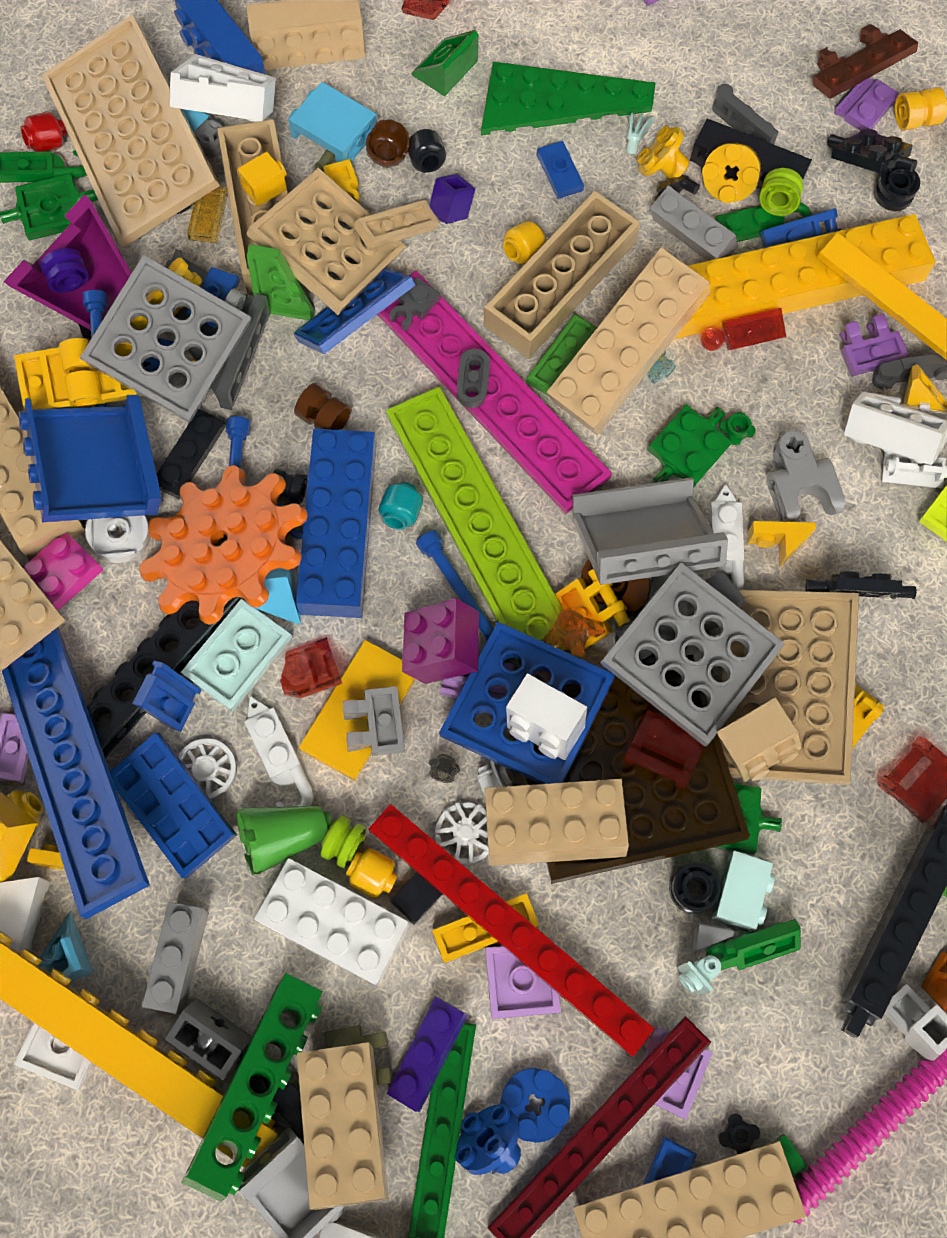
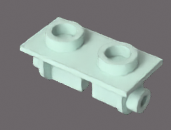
M712 955L705 956L693 964L688 961L677 967V970L681 973L678 979L690 993L696 991L698 995L711 992L713 988L709 985V982L720 973L721 963L718 958Z

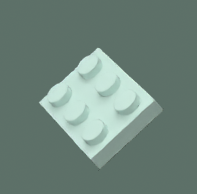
M241 599L180 673L233 712L291 641L292 635L257 609L248 606Z

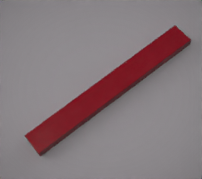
M684 1016L487 1227L488 1230L496 1238H530L712 1042Z

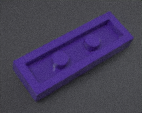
M434 998L387 1095L415 1112L421 1111L468 1016L467 1013L441 998Z

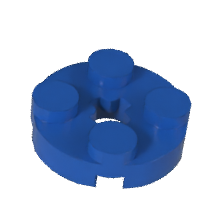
M537 1068L522 1070L509 1079L502 1091L500 1104H505L518 1118L520 1128L518 1137L523 1141L535 1143L548 1141L558 1135L569 1120L570 1098L563 1082L547 1070ZM533 1094L537 1099L544 1098L545 1105L541 1107L542 1113L538 1116L533 1111L527 1112L525 1106L529 1104L528 1097Z

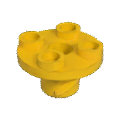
M666 125L659 130L655 137L657 140L650 148H644L636 158V161L639 163L638 171L644 177H648L660 170L668 179L682 176L689 166V159L678 149L683 141L684 132L677 126L670 128Z

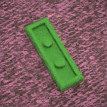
M574 314L529 374L526 383L548 396L547 391L598 327Z

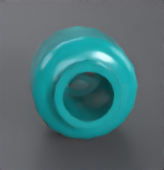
M408 482L392 484L384 492L378 509L379 514L387 526L403 530L414 525L417 521L423 505V498L416 487Z

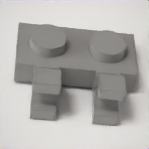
M397 686L368 689L364 691V700L343 701L344 720L357 719L367 715L369 731L347 733L348 752L371 747L372 756L405 753Z

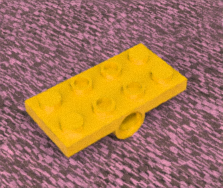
M86 338L67 339L60 342L57 348L14 355L23 409L25 407V398H30L32 410L81 408L124 400L127 398V395L140 394L89 366V364L80 359V356L90 342ZM121 342L116 346L115 353L119 356H127L132 352L133 346L128 342Z

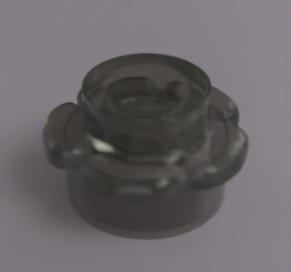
M440 754L437 758L429 760L428 764L431 766L429 775L436 781L451 783L454 781L455 775L460 772V767L456 764V760L449 755Z

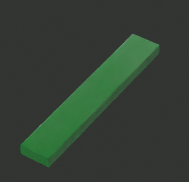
M463 1024L431 1089L408 1238L445 1237L456 1163V1148L460 1137L476 1024Z

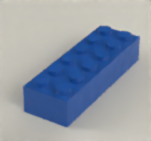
M313 429L305 505L308 517L303 525L302 559L299 566L296 605L300 615L362 618L376 459L375 432Z

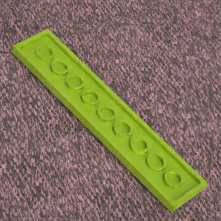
M440 386L385 410L386 417L496 622H500L564 652L579 647L581 641ZM517 659L519 665L521 666V665H522L521 661H520L519 659Z

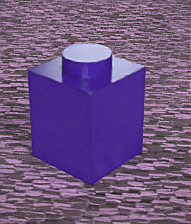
M458 173L436 178L429 206L439 220L445 224L465 220L468 218L476 189Z

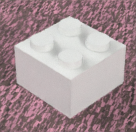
M527 673L506 706L507 728L510 729V734L522 742L530 740L539 746L538 749L544 755L552 759H556L558 756L566 760L585 728L587 706Z

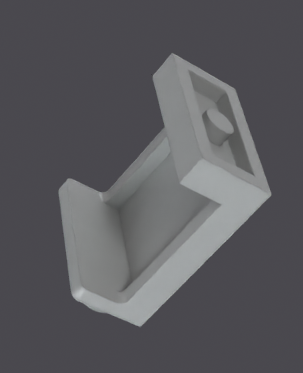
M290 1127L241 1171L245 1175L238 1190L248 1202L250 1201L279 1238H316L317 1233L327 1223L336 1221L344 1212L345 1206L320 1210L309 1208L305 1147Z

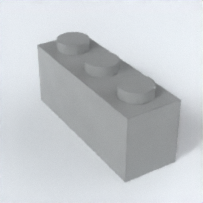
M669 185L650 207L653 220L707 261L731 256L738 248L734 233Z
M168 902L142 1003L143 1008L178 1015L186 1008L209 914L203 908Z

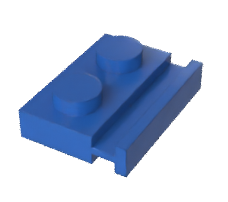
M154 661L152 664L154 669L151 675H146L132 704L169 728L181 732L195 705L193 699L196 694H200L201 689L164 663Z

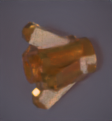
M569 607L560 610V614L554 623L555 626L547 633L543 640L544 643L555 648L563 646L571 650L573 656L584 659L586 655L583 647L589 637H598L605 633L603 622L585 618L582 614Z

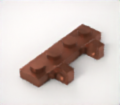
M869 24L861 29L860 42L866 44V48L846 59L844 56L838 58L836 52L829 51L828 47L818 52L817 65L821 68L822 72L813 76V86L831 99L916 53L919 42L901 29L890 35L885 32L881 34L879 28Z

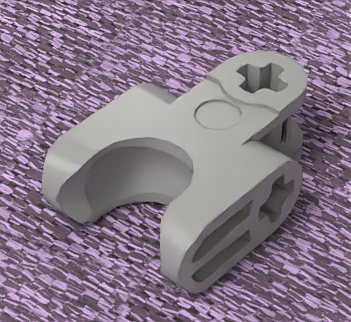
M798 431L785 433L773 453L777 470L770 471L767 474L768 489L780 522H796L800 515L798 496L803 494L816 497L821 502L826 514L835 515L842 513L846 503L845 496L830 459L815 460L809 440L803 433Z

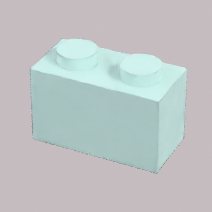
M737 851L730 853L727 857L720 883L721 893L715 903L711 920L748 932L757 929V925L762 926L767 913V907L763 906L765 894H770L775 881V874L771 873L773 863Z

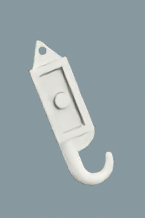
M725 485L715 502L710 504V527L714 533L724 532L728 538L726 566L715 567V569L731 574L733 585L737 590H743L744 541L742 503L737 502L727 485Z
M250 697L248 718L244 723L270 779L279 786H289L295 783L301 795V802L298 806H311L314 797L312 787L274 707L269 709L253 697ZM254 704L258 705L256 708H252ZM280 801L276 803V807H285Z

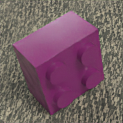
M454 598L405 612L402 672L424 684L477 672L479 611Z

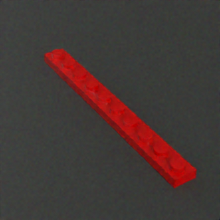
M391 803L369 827V832L628 1055L631 1057L635 1056L655 1028Z

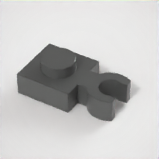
M418 277L414 280L415 286L399 297L400 305L390 311L391 322H394L400 316L405 317L402 321V329L404 331L411 327L412 318L415 315L423 319L440 300V293Z

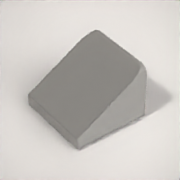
M707 924L696 926L693 933L691 953L732 937L734 931L729 928Z

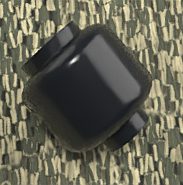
M421 129L410 136L408 154L412 166L417 171L423 173H431L438 170L446 160V151L440 135L431 129Z

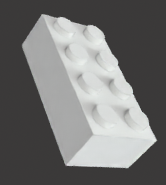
M290 858L287 859L254 919L266 928L376 987L379 986L410 927L409 922Z

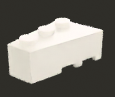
M195 54L171 72L170 107L244 118L254 122L263 121L273 112L276 78Z
M862 392L852 405L844 436L850 437L861 444L868 443L879 447L886 453L908 457L915 463L932 466L947 442V412L929 409L930 403L920 402L919 407L900 404L901 398Z
M40 877L0 883V930L13 939L10 945L19 952H22L24 948L32 952V941L36 926L40 922V911L44 896L48 892L50 884L49 881Z

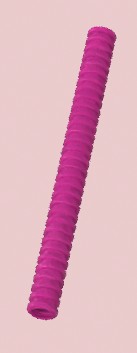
M947 1049L934 1061L928 1059L925 1061L919 1060L917 1063L918 1068L912 1067L910 1075L905 1074L902 1077V1083H895V1090L889 1089L887 1091L888 1096H882L879 1099V1105H872L871 1113L866 1111L863 1115L864 1119L856 1121V1127L850 1126L848 1128V1135L842 1134L840 1136L841 1141H835L832 1144V1150L826 1149L824 1151V1158L819 1156L816 1159L817 1164H811L808 1167V1173L802 1172L800 1174L802 1178L800 1181L794 1180L807 1217L810 1215L809 1209L811 1207L816 1209L819 1205L818 1201H824L827 1198L825 1195L827 1192H834L833 1186L835 1184L840 1186L843 1183L841 1179L843 1176L848 1178L851 1175L850 1170H856L859 1167V1161L863 1163L866 1161L865 1155L867 1153L870 1155L874 1153V1146L880 1147L882 1145L881 1140L883 1138L887 1140L890 1137V1131L896 1132L898 1130V1123L903 1125L906 1122L905 1117H911L914 1114L913 1109L918 1110L921 1107V1101L927 1102L929 1100L928 1094L934 1095L937 1092L936 1087H942L945 1084L944 1079L947 1080ZM802 1219L795 1220L792 1222L800 1224L802 1222Z

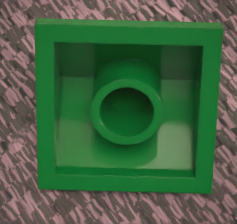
M472 30L444 38L411 73L413 77L445 97L478 62L477 31Z

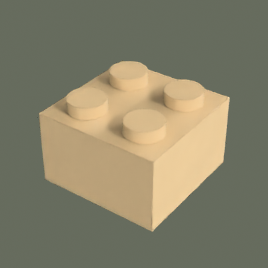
M776 697L716 732L724 751L744 782L750 778L752 781L762 778L769 772V767L778 762L785 764L793 760L799 754L797 751L802 749L798 731Z

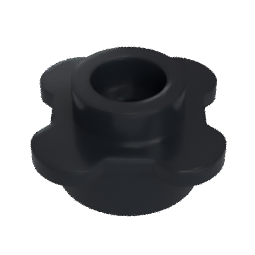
M734 1113L728 1117V1124L725 1126L724 1132L719 1134L718 1140L723 1147L729 1146L737 1154L751 1150L750 1148L754 1140L760 1137V1129L757 1125H749L743 1121L740 1114ZM738 1132H741L743 1135L741 1139L736 1137Z

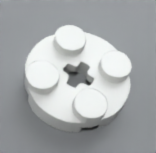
M145 515L88 519L85 528L86 540L101 560L111 563L127 562L144 554L150 540L149 522ZM116 526H121L126 531L120 538L110 535L111 532L116 531Z

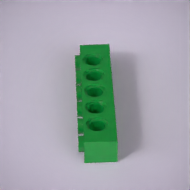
M287 973L280 979L181 1183L220 1202L226 1199L228 1194L233 1196L236 1194L245 1175L240 1172V1168L246 1157L252 1159L259 1146L261 1138L256 1136L262 1122L269 1123L276 1109L277 1103L272 1100L277 1089L283 1090L290 1079L293 1069L289 1068L288 1065L293 1055L297 1056V1053L302 1052L307 1042L308 1036L303 1033L308 1022L314 1024L321 1012L323 1005L318 1003L323 991ZM281 1013H291L296 1019V1026H286L282 1022ZM266 1045H276L281 1051V1059L273 1060L269 1058L265 1050ZM250 1078H261L266 1086L265 1093L258 1094L252 1091L249 1085ZM235 1111H243L248 1115L250 1120L248 1128L241 1129L234 1124L233 1113ZM218 1146H227L231 1149L233 1153L231 1164L224 1165L217 1160L216 1148Z

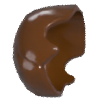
M392 119L378 121L366 139L367 156L375 164L385 168L399 165L409 150V132L401 123Z

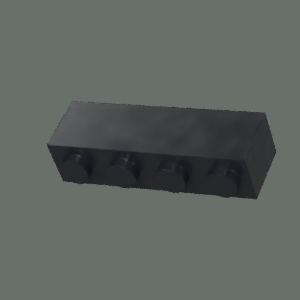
M708 118L694 143L690 158L691 162L703 168L708 156L719 146L725 143L747 145L756 152L761 163L760 179L756 189H762L765 176L777 168L792 169L804 181L812 159ZM729 165L726 166L727 173L725 177L738 179L736 173L739 171V168L737 166L733 168Z

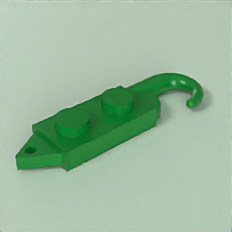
M74 150L73 155L78 156L76 150ZM52 151L0 152V183L37 182L70 173L73 178H82L87 175L83 165L65 167L61 157L57 154H52Z
M801 202L794 211L801 213L804 218L812 215L810 208ZM762 206L717 215L715 220L734 233L737 242L761 237L760 231L784 224L785 216L772 215L765 211Z

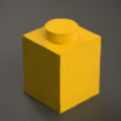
M267 151L237 168L241 187L257 207L287 190L284 178L287 176L284 166L279 160L274 161Z

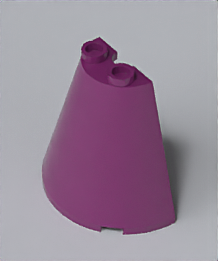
M84 194L66 213L65 217L71 224L34 264L23 260L4 282L9 287L91 330L90 313H87L86 308L83 306L82 293L88 290H101L107 293L108 306L105 308V312L102 313L103 321L132 272L92 201ZM58 249H76L80 252L83 264L89 273L88 281L82 287L71 292H53L50 290L46 277L41 270L40 263L42 259L50 252Z

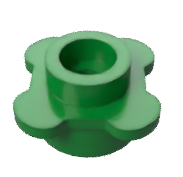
M737 412L730 416L728 420H723L720 423V430L728 435L729 439L733 442L732 445H740L743 439L753 437L756 432L750 418L742 412Z

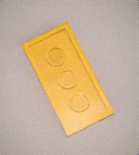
M364 640L300 744L299 750L349 779L356 781L372 754L371 747L348 752L346 738L349 732L369 731L367 715L357 719L344 720L343 701L364 700V691L368 689L397 686L399 705L401 706L416 681L415 678L402 672V659Z

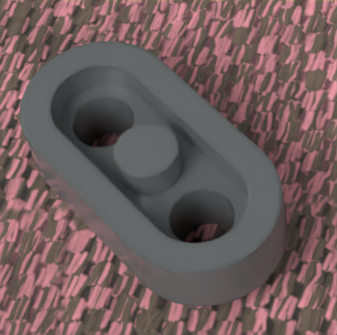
M480 349L467 350L460 358L457 399L461 405L467 408L480 407L487 398L490 359ZM478 366L480 369L472 370L470 367ZM470 392H474L477 394V396L469 397L467 396V394Z

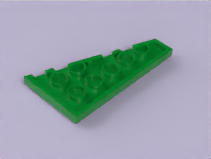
M493 62L481 136L490 135L491 131H516V128L532 126L533 128L575 123L577 119L584 118L597 120L601 119V116L612 114L626 116L632 112L633 114L652 112L656 83Z

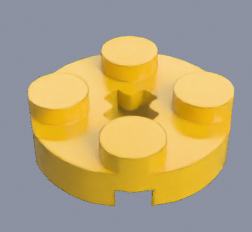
M725 143L711 152L706 159L702 169L705 187L714 198L721 200L723 203L741 201L756 189L760 179L761 163L758 155L751 147L739 143ZM729 165L731 168L737 166L739 168V171L736 173L737 180L725 177L727 173L726 166Z

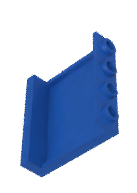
M127 395L125 406L32 410L30 398H25L24 411H19L20 430H26L27 437L23 438L25 457L31 456L32 464H28L29 482L36 484L37 491H33V505L35 511L40 510L42 523L158 515L162 497L140 395Z

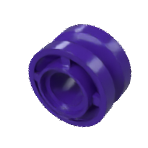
M62 248L52 251L40 263L41 270L46 277V282L53 292L66 293L82 287L89 279V273L83 264L80 252L73 248Z

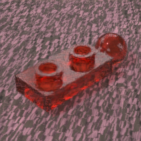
M782 308L722 321L723 331L716 327L707 328L701 335V344L706 350L716 351L726 342L727 350H734L785 338L787 336Z

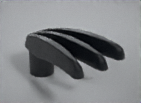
M686 175L674 177L665 181L657 188L658 195L654 198V201L658 199L668 185L678 193L684 189L695 195L700 188V184L689 179V176Z

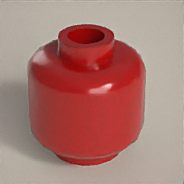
M48 111L27 116L24 120V125L20 126L21 135L28 149L32 148L34 152L57 150L63 145V137L66 136V129L62 120H57Z

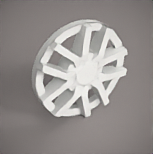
M205 738L195 740L181 750L178 755L179 759L183 761L186 754L189 755L193 763L184 765L188 770H192V776L199 785L201 782L206 783V794L210 799L220 796L230 788L236 776V761L232 752L225 744L215 739ZM203 745H213L215 748L207 755ZM199 746L202 756L195 758L190 750ZM222 749L226 755L216 761L214 757ZM229 759L231 764V770H227L220 766L223 765ZM219 772L229 775L226 783L216 778ZM212 782L221 786L220 789L211 793Z
M458 802L447 808L436 823V843L443 849H445L444 847L457 844L456 853L453 857L462 865L475 864L489 855L488 846L477 841L478 836L488 838L487 832L480 830L487 823L486 809L479 804ZM462 808H471L474 810L470 814V816L466 818ZM455 810L458 811L462 819L457 823L450 815ZM478 812H481L485 818L476 824L472 820ZM447 818L453 827L441 829L444 819ZM453 833L454 839L445 842L441 841L440 834ZM473 845L484 850V852L473 858ZM461 846L469 848L468 859L459 858Z

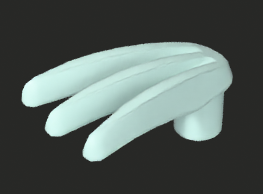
M633 112L630 114L627 131V153L637 154L639 141L644 138L654 123L653 116L646 121L641 129L644 115L640 116L636 128H633L634 115Z

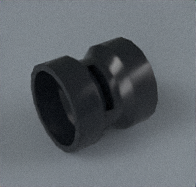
M276 468L273 473L282 476L286 481V488L279 495L278 499H282L285 496L290 502L301 504L306 493L308 476L301 473L289 475L287 470Z

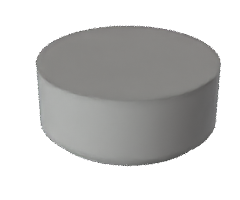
M233 288L228 293L224 302L242 311L246 300L245 293Z

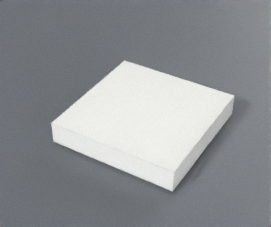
M33 1022L14 1065L75 1090H81L92 1062Z

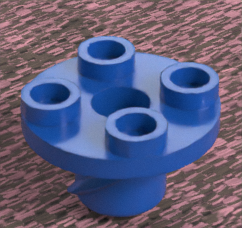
M505 1104L487 1107L479 1113H469L461 1124L463 1131L457 1143L456 1161L473 1175H482L491 1171L492 1174H505L513 1170L521 1157V1149L517 1144L520 1128L516 1115Z

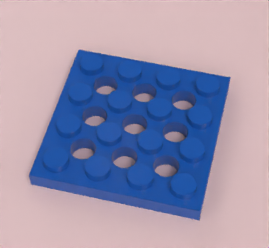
M497 622L478 658V671L470 673L439 731V735L539 784L564 783L614 681L615 675ZM510 657H515L521 661L522 665L516 671H509L503 666L504 661ZM537 671L548 672L551 680L546 684L562 692L563 687L567 684H575L580 688L581 693L572 699L587 706L585 728L566 760L558 756L556 759H552L546 755H539L533 749L535 743L527 740V742L520 740L509 741L503 735L507 729L506 706L527 673L533 676ZM494 685H502L508 692L505 697L494 699L489 695V690ZM480 713H488L492 716L493 721L487 727H479L474 722L475 717Z

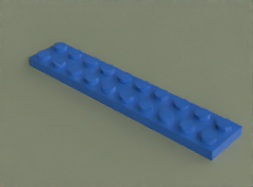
M58 626L6 667L2 674L79 915L84 919H88L150 886Z

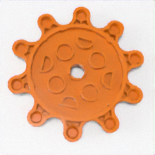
M234 465L229 466L224 470L221 482L215 488L203 491L195 483L187 482L183 484L180 488V497L183 502L181 510L170 518L156 517L149 522L150 536L152 539L161 541L162 546L157 554L145 559L140 564L139 571L141 577L148 582L162 578L168 580L165 590L158 599L160 610L163 613L173 614L186 602L197 601L199 602V617L201 621L211 625L221 619L225 604L234 597L244 598L247 604L254 608L260 607L267 602L269 591L264 583L267 574L278 568L285 570L294 569L301 562V553L298 549L286 545L285 537L291 529L302 525L308 517L306 509L301 505L290 504L282 507L277 505L279 495L286 488V481L282 476L271 473L258 484L246 486V473L244 470ZM224 534L228 537L221 546L217 547L214 545L224 537Z

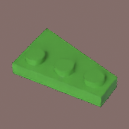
M249 244L247 260L253 295L255 296L256 293L267 296L270 314L309 321L314 318L315 310L298 280L294 277L280 249Z

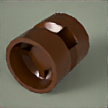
M312 383L303 391L294 408V414L307 424H314L315 429L342 430L352 412L350 405L338 397H332L331 392L318 383Z

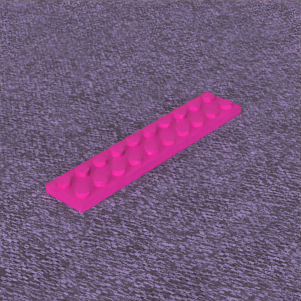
M416 270L408 275L412 277L413 281L418 277L431 286ZM441 296L437 304L423 319L415 315L412 318L411 327L406 331L402 329V321L405 317L400 316L394 322L390 321V311L400 305L399 298L377 314L456 399L459 365L462 354L470 349H480L489 356L490 371L486 401L480 407H465V409L565 514L573 509L572 495L594 492L611 479L612 472ZM478 366L470 367L472 370L480 369ZM470 392L467 394V396L475 397L477 396V394L474 392Z

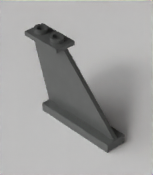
M176 249L172 259L167 261L165 267L169 269L174 260L182 258L188 264V269L191 272H196L203 283L209 272L183 258L182 251ZM255 293L254 298L245 294L246 300L242 312L249 315L252 321L211 387L219 401L220 408L233 409L270 316L267 296ZM183 306L174 317L178 320L188 319L187 311L189 308ZM203 324L200 331L206 336H212L218 331V326L214 328ZM197 347L189 348L195 362L200 360L203 352Z

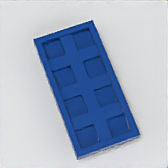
M155 732L110 771L117 792L182 879L192 875L237 836V833L160 733Z

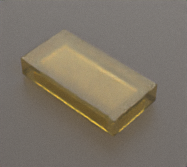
M216 188L194 202L187 231L189 240L217 243L228 196L226 189Z

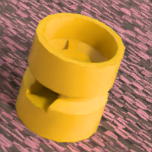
M941 87L923 89L920 93L918 91L900 93L895 100L894 115L897 125L902 131L921 127V125L924 127L940 125L946 118L947 99Z

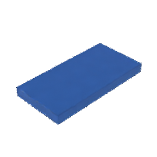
M385 268L339 315L327 307L293 334L299 343L322 354H326L413 288L415 283L411 276Z

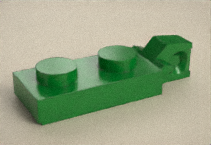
M796 919L778 922L769 928L754 933H745L732 941L716 943L706 948V956L712 955L718 958L721 963V970L736 966L739 971L799 951L801 948V927Z

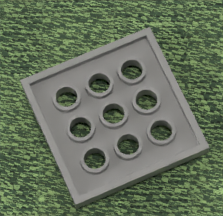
M143 255L83 351L80 359L89 364V366L190 423L252 320L249 315ZM152 291H160L163 293L164 299L160 304L153 305L147 301L148 294ZM180 306L189 308L191 310L190 317L186 320L176 319L174 317L176 308ZM135 317H145L148 320V326L140 331L133 329L131 322ZM206 322H213L218 326V331L212 336H206L200 331L201 326ZM163 332L173 333L176 336L175 342L170 346L161 345L158 342L160 334ZM121 342H128L133 346V349L129 355L119 356L115 353L116 346ZM191 347H197L203 352L200 360L191 362L185 357L186 351ZM150 357L158 359L160 361L159 368L154 372L145 371L142 368L145 359ZM175 373H182L187 377V382L184 386L176 388L169 383L170 377Z
M680 563L600 664L702 745L707 746L785 643L683 563ZM680 601H688L693 605L694 614L692 616H684L679 612L678 603ZM706 621H713L720 627L719 636L712 637L705 632L704 624ZM668 625L672 627L675 632L674 640L666 641L662 639L658 633L659 626ZM738 641L745 646V657L733 655L730 649L732 642ZM686 646H696L701 652V659L696 662L690 661L685 656ZM644 649L652 651L656 658L655 664L651 666L642 664L639 660V652ZM713 666H720L727 672V680L725 682H717L713 679L711 675ZM666 671H677L682 678L681 685L677 687L669 685L665 680ZM694 691H702L706 694L708 698L706 707L700 708L693 704L691 696Z

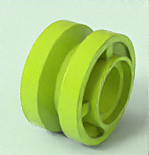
M777 168L770 171L764 178L759 197L763 209L776 216H785L793 213L799 207L804 188L802 177L796 171L788 168Z
M342 814L333 822L323 840L321 857L329 861L336 856L337 865L346 869L352 863L357 851H360L363 846L367 826L357 823L352 827L351 818Z

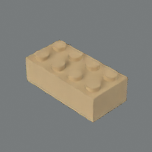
M283 0L246 5L251 42L262 57L264 70L291 66L300 67L316 63L326 64L341 60L353 61L358 58H365L359 0Z
M622 779L485 788L490 866L626 857L629 843Z
M368 1042L297 1053L309 1208L320 1210L389 1199L373 1047Z

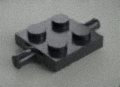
M863 129L850 138H843L832 134L827 141V145L833 147L831 158L873 172L882 173L890 168H902L912 172L917 167V160L908 158L911 156L912 144L902 142V139L896 136L886 137L879 135L873 129Z
M844 571L840 572V574L831 575V579H826L825 581L807 579L805 583V592L859 593V597L915 599L917 593L916 586H903L902 580H892L891 574L882 573L859 578V572Z

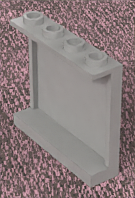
M693 478L572 495L573 522L600 585L669 575L673 573L680 563H683L692 571L726 566L728 538L724 532L714 533L693 497Z

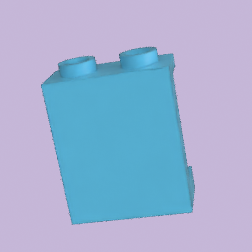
M321 82L315 90L309 92L302 105L292 111L288 121L291 137L297 139L302 134L335 154L336 162L350 159L352 162L366 146L367 136L377 123V115L326 83Z

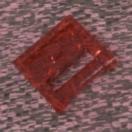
M647 710L623 762L631 766L634 763L677 782L676 786L685 790L705 746L672 720ZM642 746L685 765L683 770L641 752Z
M919 736L912 743L913 748L889 775H883L877 784L886 794L895 798L921 823H924L947 799V756L926 738ZM923 756L927 757L931 763L905 790L899 783Z

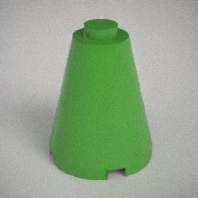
M320 806L250 807L239 809L236 813L241 843H244L246 850L244 856L251 875L260 874L323 841L332 825L329 812H323Z

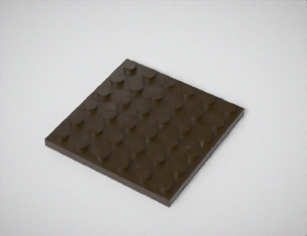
M693 654L686 655L690 661L695 662ZM675 670L666 671V682L673 687L680 686L682 682L681 675ZM615 675L614 681L564 783L622 779L629 843L626 857L546 862L551 884L748 840L750 837L718 735L716 734L707 746L702 745ZM567 684L562 689V693L571 698H575L581 693L580 688L575 684ZM694 691L692 693L691 699L695 706L700 708L707 706L708 701L705 693L702 691ZM535 744L533 747L534 751L539 755H544L538 749L539 746ZM525 777L527 785L539 784Z

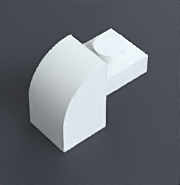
M906 984L892 997L884 1014L906 1036L904 1040L916 1052L926 1059L934 1061L947 1049V1014L938 1005L930 1009Z

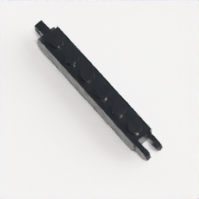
M947 804L941 809L935 823L929 826L923 833L841 998V1002L844 1004L842 1010L848 1013L841 1031L853 1038L859 1037L865 1024L873 1026L876 1020L882 1019L947 886Z

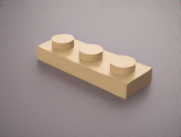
M421 200L358 218L353 226L369 250L435 230L440 222L427 201Z

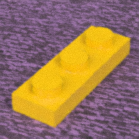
M527 893L506 901L531 924L539 927ZM468 916L432 930L444 964L498 943Z

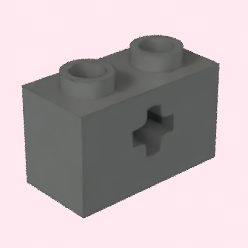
M196 998L182 1011L164 1040L224 1080L242 1056L252 1036Z

